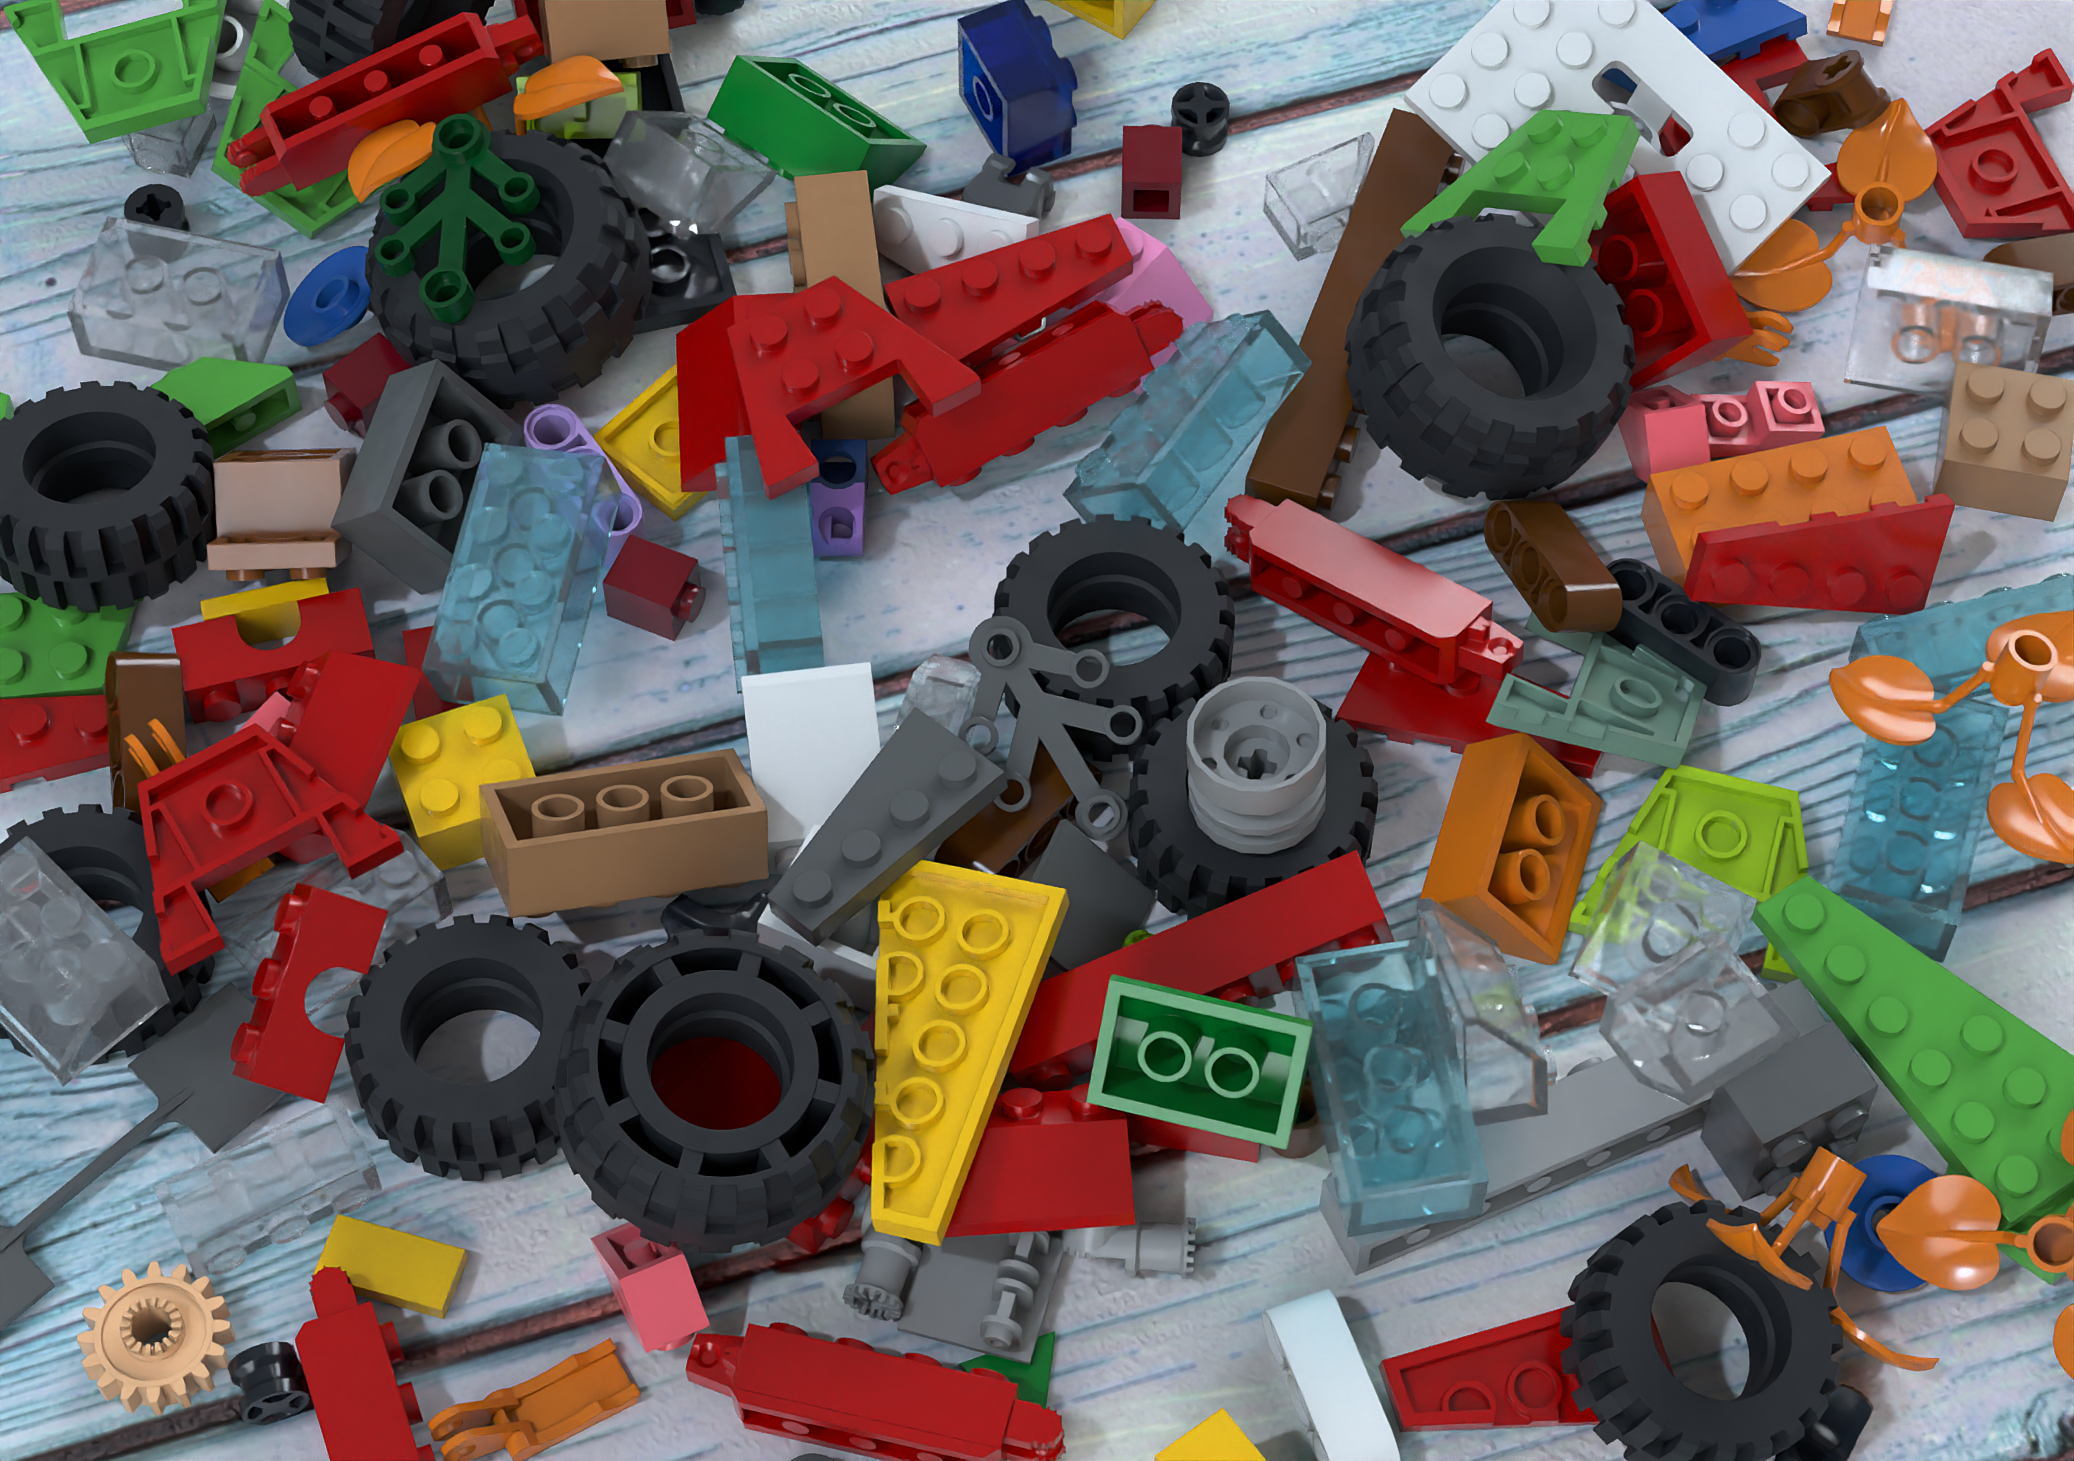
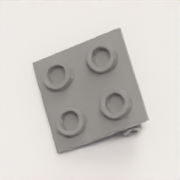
M1046 1231L947 1237L943 1239L941 1246L924 1243L921 1258L916 1268L897 1330L1030 1365L1064 1253L1061 1239L1049 1236Z

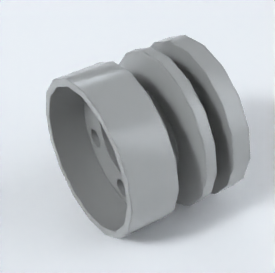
M1244 676L1221 683L1199 699L1188 719L1186 741L1187 767L1189 770V806L1198 827L1215 843L1240 853L1270 854L1295 846L1315 830L1325 811L1326 722L1317 702L1294 684L1275 677Z

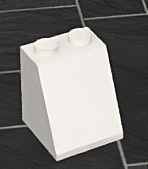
M870 662L741 677L752 782L767 808L769 874L779 873L784 875L813 825L822 826L881 751Z

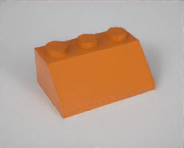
M1519 732L1466 745L1417 908L1457 941L1544 965L1557 964L1603 800L1527 733Z

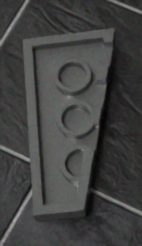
M915 706L768 894L767 898L771 913L813 946L817 947L1008 788L1005 771Z

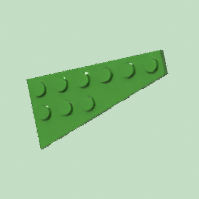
M1805 875L1755 908L1751 920L1957 1175H1965L1978 1180L1994 1194L2001 1208L1999 1228L2002 1231H2007L2074 1185V1166L2066 1161L2061 1152L2063 1125L2074 1108V1056L1809 875Z

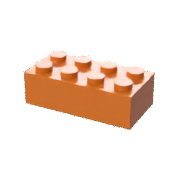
M1885 425L1650 474L1640 516L1662 574L1681 587H1684L1698 533L1769 521H1777L1780 526L1807 522L1809 521V516L1813 514L1834 511L1840 517L1869 512L1870 505L1895 501L1901 507L1918 504V501ZM1706 602L1715 609L1738 605Z

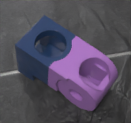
M867 439L811 440V452L819 464V476L810 481L813 557L863 556L869 478ZM842 456L850 459L852 462L825 461L831 457Z

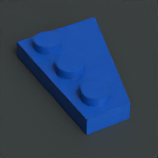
M1682 0L1662 14L1712 62L1735 54L1740 60L1761 53L1760 43L1784 34L1788 41L1808 34L1806 15L1778 0ZM1611 68L1602 75L1603 78L1632 94L1638 86L1622 70L1617 68Z

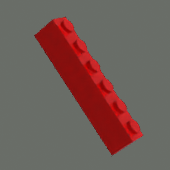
M1357 850L1041 982L1009 1063L1011 1072L1020 1087L1035 1089L1039 1092L1061 1091L1073 1082L1074 1077L1092 1070L1109 979L1112 974L1256 1007L1260 999L1284 989L1286 991H1298L1307 988L1317 982L1322 973L1346 963L1348 965H1360L1379 956L1383 948L1394 944L1395 940Z

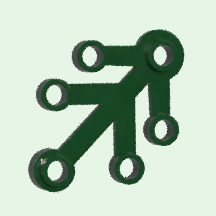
M454 114L443 119L436 126L433 133L431 145L433 155L400 184L388 187L381 194L379 200L380 207L389 223L395 226H404L396 234L388 235L381 239L375 247V258L382 271L390 277H401L408 274L416 265L417 257L414 251L442 227L438 267L423 277L419 285V295L428 313L434 319L446 323H456L463 320L470 313L474 302V291L465 275L469 222L494 241L501 259L508 265H522L528 262L536 251L535 241L524 224L512 223L472 191L474 171L498 188V193L505 208L512 214H526L532 211L540 200V193L533 178L525 172L514 171L491 152L493 138L489 129L483 122L468 114ZM446 177L445 190L421 211V204L418 199ZM526 189L524 194L512 197L515 192ZM408 201L403 207L393 209L398 203ZM523 240L520 245L514 248H507L512 242ZM403 252L398 258L388 260L392 254Z

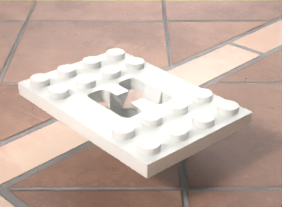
M1500 0L1404 94V102L1472 166L1541 109L1631 116L1641 134L1629 161V165L1635 170L1633 178L1637 175L1671 171L1681 172L1729 278L1829 180L1832 174L1647 0ZM1617 68L1622 70L1638 86L1627 104L1618 102L1606 103L1593 90V83L1607 70ZM1672 117L1688 132L1691 140L1676 155L1667 157L1660 154L1659 135ZM1609 188L1607 195L1616 190L1617 188ZM1520 211L1534 225L1539 223L1546 226L1554 216L1553 214Z

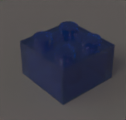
M1008 0L957 19L959 95L993 153L1015 161L1016 165L1010 173L1006 174L1007 177L1027 171L1030 167H1038L1070 155L1072 149V128L1077 127V117L1072 105V92L1078 89V82L1069 59L1065 56L1059 58L1054 50L1051 33L1045 19L1041 15L1034 16L1025 0Z

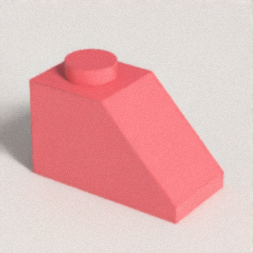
M1671 385L1641 389L1631 394L1626 410L1617 423L1636 477L1648 483L1650 474L1711 462L1705 404Z
M630 1222L590 1238L627 1323L646 1353L655 1349L668 1351L679 1348L691 1341L695 1332L710 1326L685 1255L675 1241H672L671 1245L666 1247L640 1237L641 1229Z

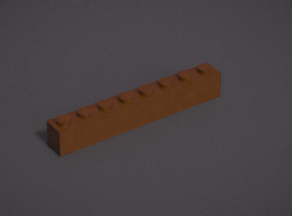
M1396 108L1392 110L1246 475L1244 495L1254 496L1255 499H1261L1275 507L1279 506L1287 498L1321 514L1322 510L1332 512L1336 504L1342 482V476L1336 475L1341 461L1349 464L1352 462L1361 431L1360 428L1354 427L1359 414L1368 416L1365 409L1358 410L1354 407L1346 377L1350 366L1347 364L1348 352L1344 350L1347 326L1354 315L1355 305L1384 260L1405 240L1400 230L1402 226L1442 193L1448 185H1451L1460 178L1466 160L1418 114Z

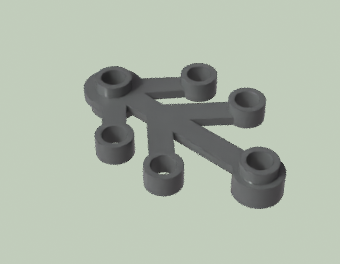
M995 616L984 620L975 628L969 641L970 659L981 673V678L971 718L966 720L960 727L958 738L968 744L967 734L969 730L976 725H984L990 731V742L986 747L975 750L983 756H988L996 749L999 743V733L994 723L1007 683L1020 704V710L1005 767L1007 782L1015 780L1022 784L1024 796L1019 803L1007 805L999 795L994 799L995 804L1002 810L1010 813L1020 812L1029 805L1032 799V787L1029 780L1039 740L1041 739L1079 802L1075 814L1079 829L1083 834L1095 841L1107 842L1116 839L1127 827L1129 821L1128 807L1117 793L1108 789H1101L1063 724L1105 734L1111 741L1119 745H1130L1136 742L1142 735L1144 723L1141 715L1135 708L1128 705H1118L1110 709L1044 693L1029 670L1033 669L1069 676L1083 689H1098L1107 682L1110 675L1109 663L1099 651L1086 649L1074 653L1033 643L1028 629L1020 621L1012 617ZM999 636L1010 638L1013 644L1012 653L1003 660H996L989 653L991 641ZM1095 658L1101 662L1102 673L1095 681L1087 682L1079 677L1078 666L1084 659ZM1121 713L1132 715L1136 721L1134 732L1127 737H1118L1111 729L1112 720ZM1099 802L1110 804L1114 811L1113 820L1105 827L1094 826L1089 818L1090 809Z

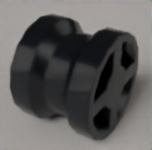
M1195 82L1178 89L1173 96L1171 127H1182V153L1194 157L1210 156L1220 151L1227 142V121L1230 103L1227 95L1221 88L1211 83Z
M148 184L136 189L129 195L124 204V216L130 228L131 240L136 251L142 256L153 260L168 259L181 253L191 240V228L185 216V206L179 192L167 185Z
M279 1341L262 1343L242 1351L230 1360L228 1371L233 1385L241 1388L243 1394L238 1405L244 1422L258 1425L275 1423L295 1415L307 1406L310 1398L305 1382L297 1379L294 1372L299 1364L294 1345Z

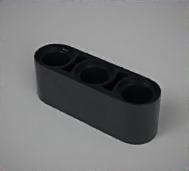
M1621 558L1612 561L1606 566L1617 581L1622 596L1633 599V601L1623 600L1620 621L1615 629L1606 632V634L1632 651H1635L1637 645L1643 644L1708 686L1704 699L1717 706L1730 707L1738 705L1748 698L1753 688L1761 659V645L1757 637L1706 602L1691 601L1684 592L1683 587L1644 562L1632 558ZM1668 630H1678L1685 633V635L1674 634ZM1720 664H1730L1738 669H1728Z

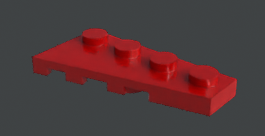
M1111 213L885 284L883 285V296L891 315L961 363H967L971 368L992 356V348L1017 333L1023 338L1042 326V319L1062 307L1071 310L1133 273V257Z
M1946 493L1924 496V503L1899 507L1893 501L1870 505L1869 512L1840 517L1834 511L1813 514L1809 516V521L1780 526L1777 521H1769L1698 533L1683 590L1691 601L1922 616L1955 503Z
M1370 651L1334 719L1335 724L1341 719L1347 721L1355 732L1357 728L1387 733V740L1413 745L1414 739L1451 746L1450 752L1462 755L1465 746L1468 744L1520 732L1486 722L1502 682L1467 669L1454 683L1434 684ZM1512 672L1510 673L1511 675L1527 681L1533 685L1543 688L1565 699L1569 698V696L1564 695L1560 692L1552 690L1548 687H1545L1541 684L1533 682ZM1528 734L1576 777L1592 779L1605 754L1603 751Z
M105 695L0 699V794L12 791L11 785L17 782L41 776L49 782L110 766Z
M1570 1306L1382 1360L1378 1367L1400 1432L1599 1424L1600 1421L1589 1407L1580 1412L1570 1394L1580 1387L1576 1374L1566 1375L1563 1373L1560 1353L1571 1346L1572 1342L1571 1338L1563 1337L1559 1330L1561 1313ZM1651 1311V1331L1655 1347L1663 1363L1674 1376Z

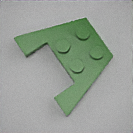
M28 0L4 7L5 15L13 30L90 144L206 112L227 0H182V9L69 40L63 9L59 0Z
M264 0L262 2L211 168L212 172L241 192L242 189L239 185L240 174L244 173V170L247 169H239L234 165H230L226 155L228 154L227 146L231 145V141H236L237 138H242L243 135L264 126L259 115L266 104L298 90L297 87L279 75L294 56L295 51L292 47L293 43L289 36L288 23L293 20V17L288 9L275 0ZM348 168L298 192L293 183H290L259 197L254 196L252 198L246 193L245 195L311 239L404 175L379 186L362 203L357 200L351 188Z
M1541 109L1409 219L1400 230L1405 239L1409 235L1416 238L1423 234L1431 223L1463 215L1472 217L1474 221L1484 208L1553 214V218L1533 241V248L1542 262L1583 267L1589 260L1592 252L1587 242L1592 229L1598 230L1602 228L1608 214L1603 206L1609 188L1619 187L1641 134L1631 116Z
M20 592L1 593L0 699L105 695V669L108 655L111 651H125L131 635L129 626L138 601H143L144 597L135 600L134 607L117 610L115 605L100 607V612L82 613L78 610L77 606L68 605L66 610L49 607L43 604L41 596L34 601Z

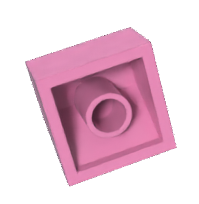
M1119 216L1115 223L1133 257V273L1071 310L1062 307L1046 316V327L1095 300L1112 304L1122 312H1126L1137 305L1143 306L1144 301L1150 302L1151 299L1154 301L1159 300L1163 306L1172 308L1174 313L1184 318L1182 320L1184 333H1181V339H1176V343L1170 342L1169 347L1149 357L1155 370L1140 377V385L1133 390L1142 396L1213 319L1214 311L1169 247Z

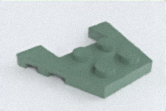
M1531 611L1524 629L1582 653L1585 656L1568 699H1565L1506 673L1486 722L1507 729L1677 769L1687 750L1708 686L1643 644L1637 645L1635 651H1632L1606 634V632H1549L1544 628L1534 612Z

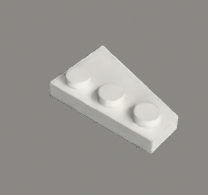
M885 185L874 190L873 223L877 251L915 275L1039 236V219L891 185ZM1033 332L1029 333L1023 338H1021L1018 333L1015 334L1014 337L1018 338L1019 340H1022L1033 335Z

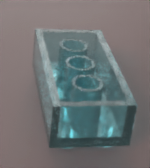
M1269 309L1245 315L1234 313L1224 320L1206 324L1203 321H1199L1190 325L1184 330V333H1181V339L1178 338L1175 341L1177 350L1170 359L1153 370L1143 381L1142 388L1144 392L1132 406L1121 411L1111 421L1108 427L1111 433L1103 444L1088 453L1077 464L1074 470L1077 476L1062 495L1086 523L1095 522L1096 514L1114 513V520L1131 521L1132 515L1150 518L1151 526L1162 530L1166 524L1182 533L1313 364Z
M751 435L726 437L727 462L715 464L737 694L742 693V676L825 667L806 483L770 501L765 495L760 466L755 455Z
M485 443L422 664L423 672L442 701L469 705L506 693L511 710L562 717L622 495V490L605 456Z
M1934 689L1932 700L1942 699L1949 692ZM1964 697L1945 713L1932 714L1936 729L1932 738L1925 743L1913 746L1892 745L1881 742L1865 733L1825 886L1932 960L1941 963L1945 960L1958 926L2010 711L2009 708Z
M1428 937L1295 957L1291 998L1296 1017L1314 1021L1308 1071L1346 1237L1481 1216L1489 1179Z

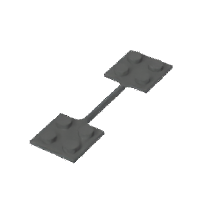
M231 981L127 1065L129 1070L158 1098L157 1110L147 1116L29 1213L15 1227L0 1226V1332L55 1287L54 1283L24 1251V1244L29 1234L163 1124L178 1122L185 1125L215 1154L287 1094V1092L232 1075L236 1064L230 1058L232 1043L239 1026L243 1022L250 1023L255 1005Z

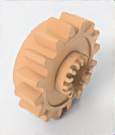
M158 1261L150 1262L147 1277L139 1280L127 1268L122 1271L124 1287L116 1291L112 1287L102 1284L98 1288L104 1302L102 1309L87 1307L83 1310L82 1315L91 1331H85L77 1335V1342L82 1353L87 1355L81 1361L90 1381L98 1380V1389L105 1400L109 1401L121 1394L120 1399L126 1412L134 1413L140 1405L151 1406L155 1416L163 1415L166 1406L177 1403L186 1409L191 1406V1397L201 1389L211 1392L215 1388L212 1376L216 1369H228L230 1359L222 1345L235 1342V1333L230 1321L225 1320L230 1316L223 1296L214 1297L215 1291L212 1283L205 1275L191 1284L192 1279L186 1265L179 1264L173 1270L170 1277H165ZM168 1332L169 1337H164L161 1344L156 1342L155 1346L152 1347L151 1344L143 1346L147 1339L154 1334Z

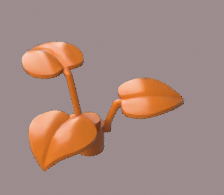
M579 55L555 62L528 78L525 83L526 92L514 98L513 112L515 114L516 134L526 136V120L545 117L600 97L624 92V88L620 80L596 58ZM482 105L473 109L472 112L475 118L483 122L489 131H492L493 128ZM407 119L385 126L364 138L354 149L348 164V178L357 200L362 203L376 188L412 171L433 155L431 146L433 133L437 124L427 122L419 127L415 121Z
M1904 98L1890 102L1888 108L1873 122L1864 127L1853 129L1842 144L1836 163L1837 177L1841 187L1846 192L1856 195L1851 220L1842 224L1841 230L1825 248L1819 250V241L1816 233L1807 224L1790 218L1729 278L1737 296L1748 304L1776 313L1802 312L1820 303L1830 292L1833 283L1832 274L1823 261L1834 256L1849 237L1855 236L1859 241L1872 246L1891 242L1894 245L1902 276L1910 284L1897 293L1892 306L1895 327L1908 343L1924 351L1948 353L1986 347L1996 337L1997 317L1992 298L1982 279L1971 267L1955 258L1937 256L1926 262L1919 276L1912 269L1905 245L1906 234L1899 228L1904 204L1920 198L1933 184L1937 173V157L1931 140L1916 121Z
M2074 610L2028 615L1998 626L1986 641L1985 657L1987 662L1981 665L1976 674L1939 700H1932L1934 688L1927 675L1912 662L1900 657L1871 655L1859 658L1844 667L1832 668L1829 674V684L1837 703L1845 715L1869 736L1892 745L1913 746L1930 740L1936 729L1932 714L1945 713L1984 682L1990 683L1992 695L2002 704L2013 707L2023 705L2024 710L2011 767V778L2014 783H2000L1991 790L1986 802L1988 821L1998 837L2015 850L2043 860L2074 864V791L2068 784L2053 774L2039 773L2027 779L2024 769L2036 710L2041 702L2061 703L2074 700Z
M2074 1108L2065 1120L2061 1132V1152L2066 1161L2074 1166ZM1956 1174L1942 1175L1932 1178L1915 1188L1895 1209L1883 1217L1876 1226L1877 1234L1882 1243L1902 1266L1917 1277L1940 1288L1970 1290L1992 1281L2000 1267V1255L1996 1244L2026 1248L2031 1261L2037 1267L2051 1273L2066 1272L2067 1276L2074 1282V1201L2065 1215L2049 1214L2040 1218L2031 1227L2028 1234L1996 1231L2001 1220V1208L1994 1194L1978 1180L1968 1176ZM2074 1303L2064 1308L2058 1316L2052 1341L2059 1364L2073 1380Z
M1819 1146L1800 1178L1798 1179L1794 1176L1787 1189L1760 1213L1761 1220L1759 1225L1765 1228L1790 1204L1789 1209L1794 1212V1215L1771 1247L1760 1233L1756 1223L1743 1226H1728L1709 1218L1705 1226L1736 1253L1749 1260L1759 1261L1765 1270L1780 1280L1809 1291L1813 1282L1806 1276L1789 1268L1780 1259V1256L1806 1220L1826 1231L1830 1222L1834 1220L1836 1227L1822 1289L1831 1287L1833 1294H1835L1848 1230L1857 1216L1848 1207L1868 1175ZM1688 1164L1677 1168L1669 1178L1668 1183L1670 1187L1691 1205L1700 1199L1714 1200L1696 1181L1690 1172ZM1725 1208V1214H1728L1732 1211L1731 1209ZM1839 1306L1829 1312L1831 1325H1841L1844 1338L1881 1362L1905 1370L1926 1371L1933 1369L1940 1359L1909 1356L1890 1351L1868 1334L1861 1331Z

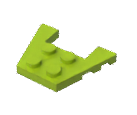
M1679 764L1677 769L1667 767L1630 823L1628 831L1611 857L1607 858L1597 873L1594 883L1582 901H1579L1572 911L1568 931L1625 945L1640 884L1755 910L1758 905L1807 875L1809 865L1798 791ZM1768 941L1760 977L1783 983H1789L1798 979L1797 975Z

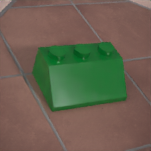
M736 55L706 116L725 129L722 134L724 139L747 151L756 150L769 159L766 166L783 178L794 181V177L867 170L871 204L874 199V190L885 185H892L923 155L927 147L926 144L796 58Z
M1112 974L1109 979L1086 1102L1287 1150L1298 1116L1309 1064L1314 1021Z

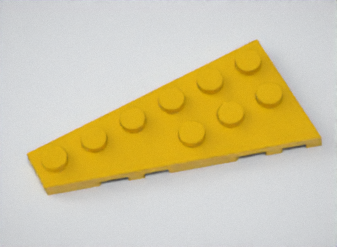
M920 860L880 894L877 915L879 959H876L875 1053L877 1056L876 1082H874V1088H876L874 1099L875 1143L872 1144L871 1220L876 1232L941 1246L1070 903L1066 889Z

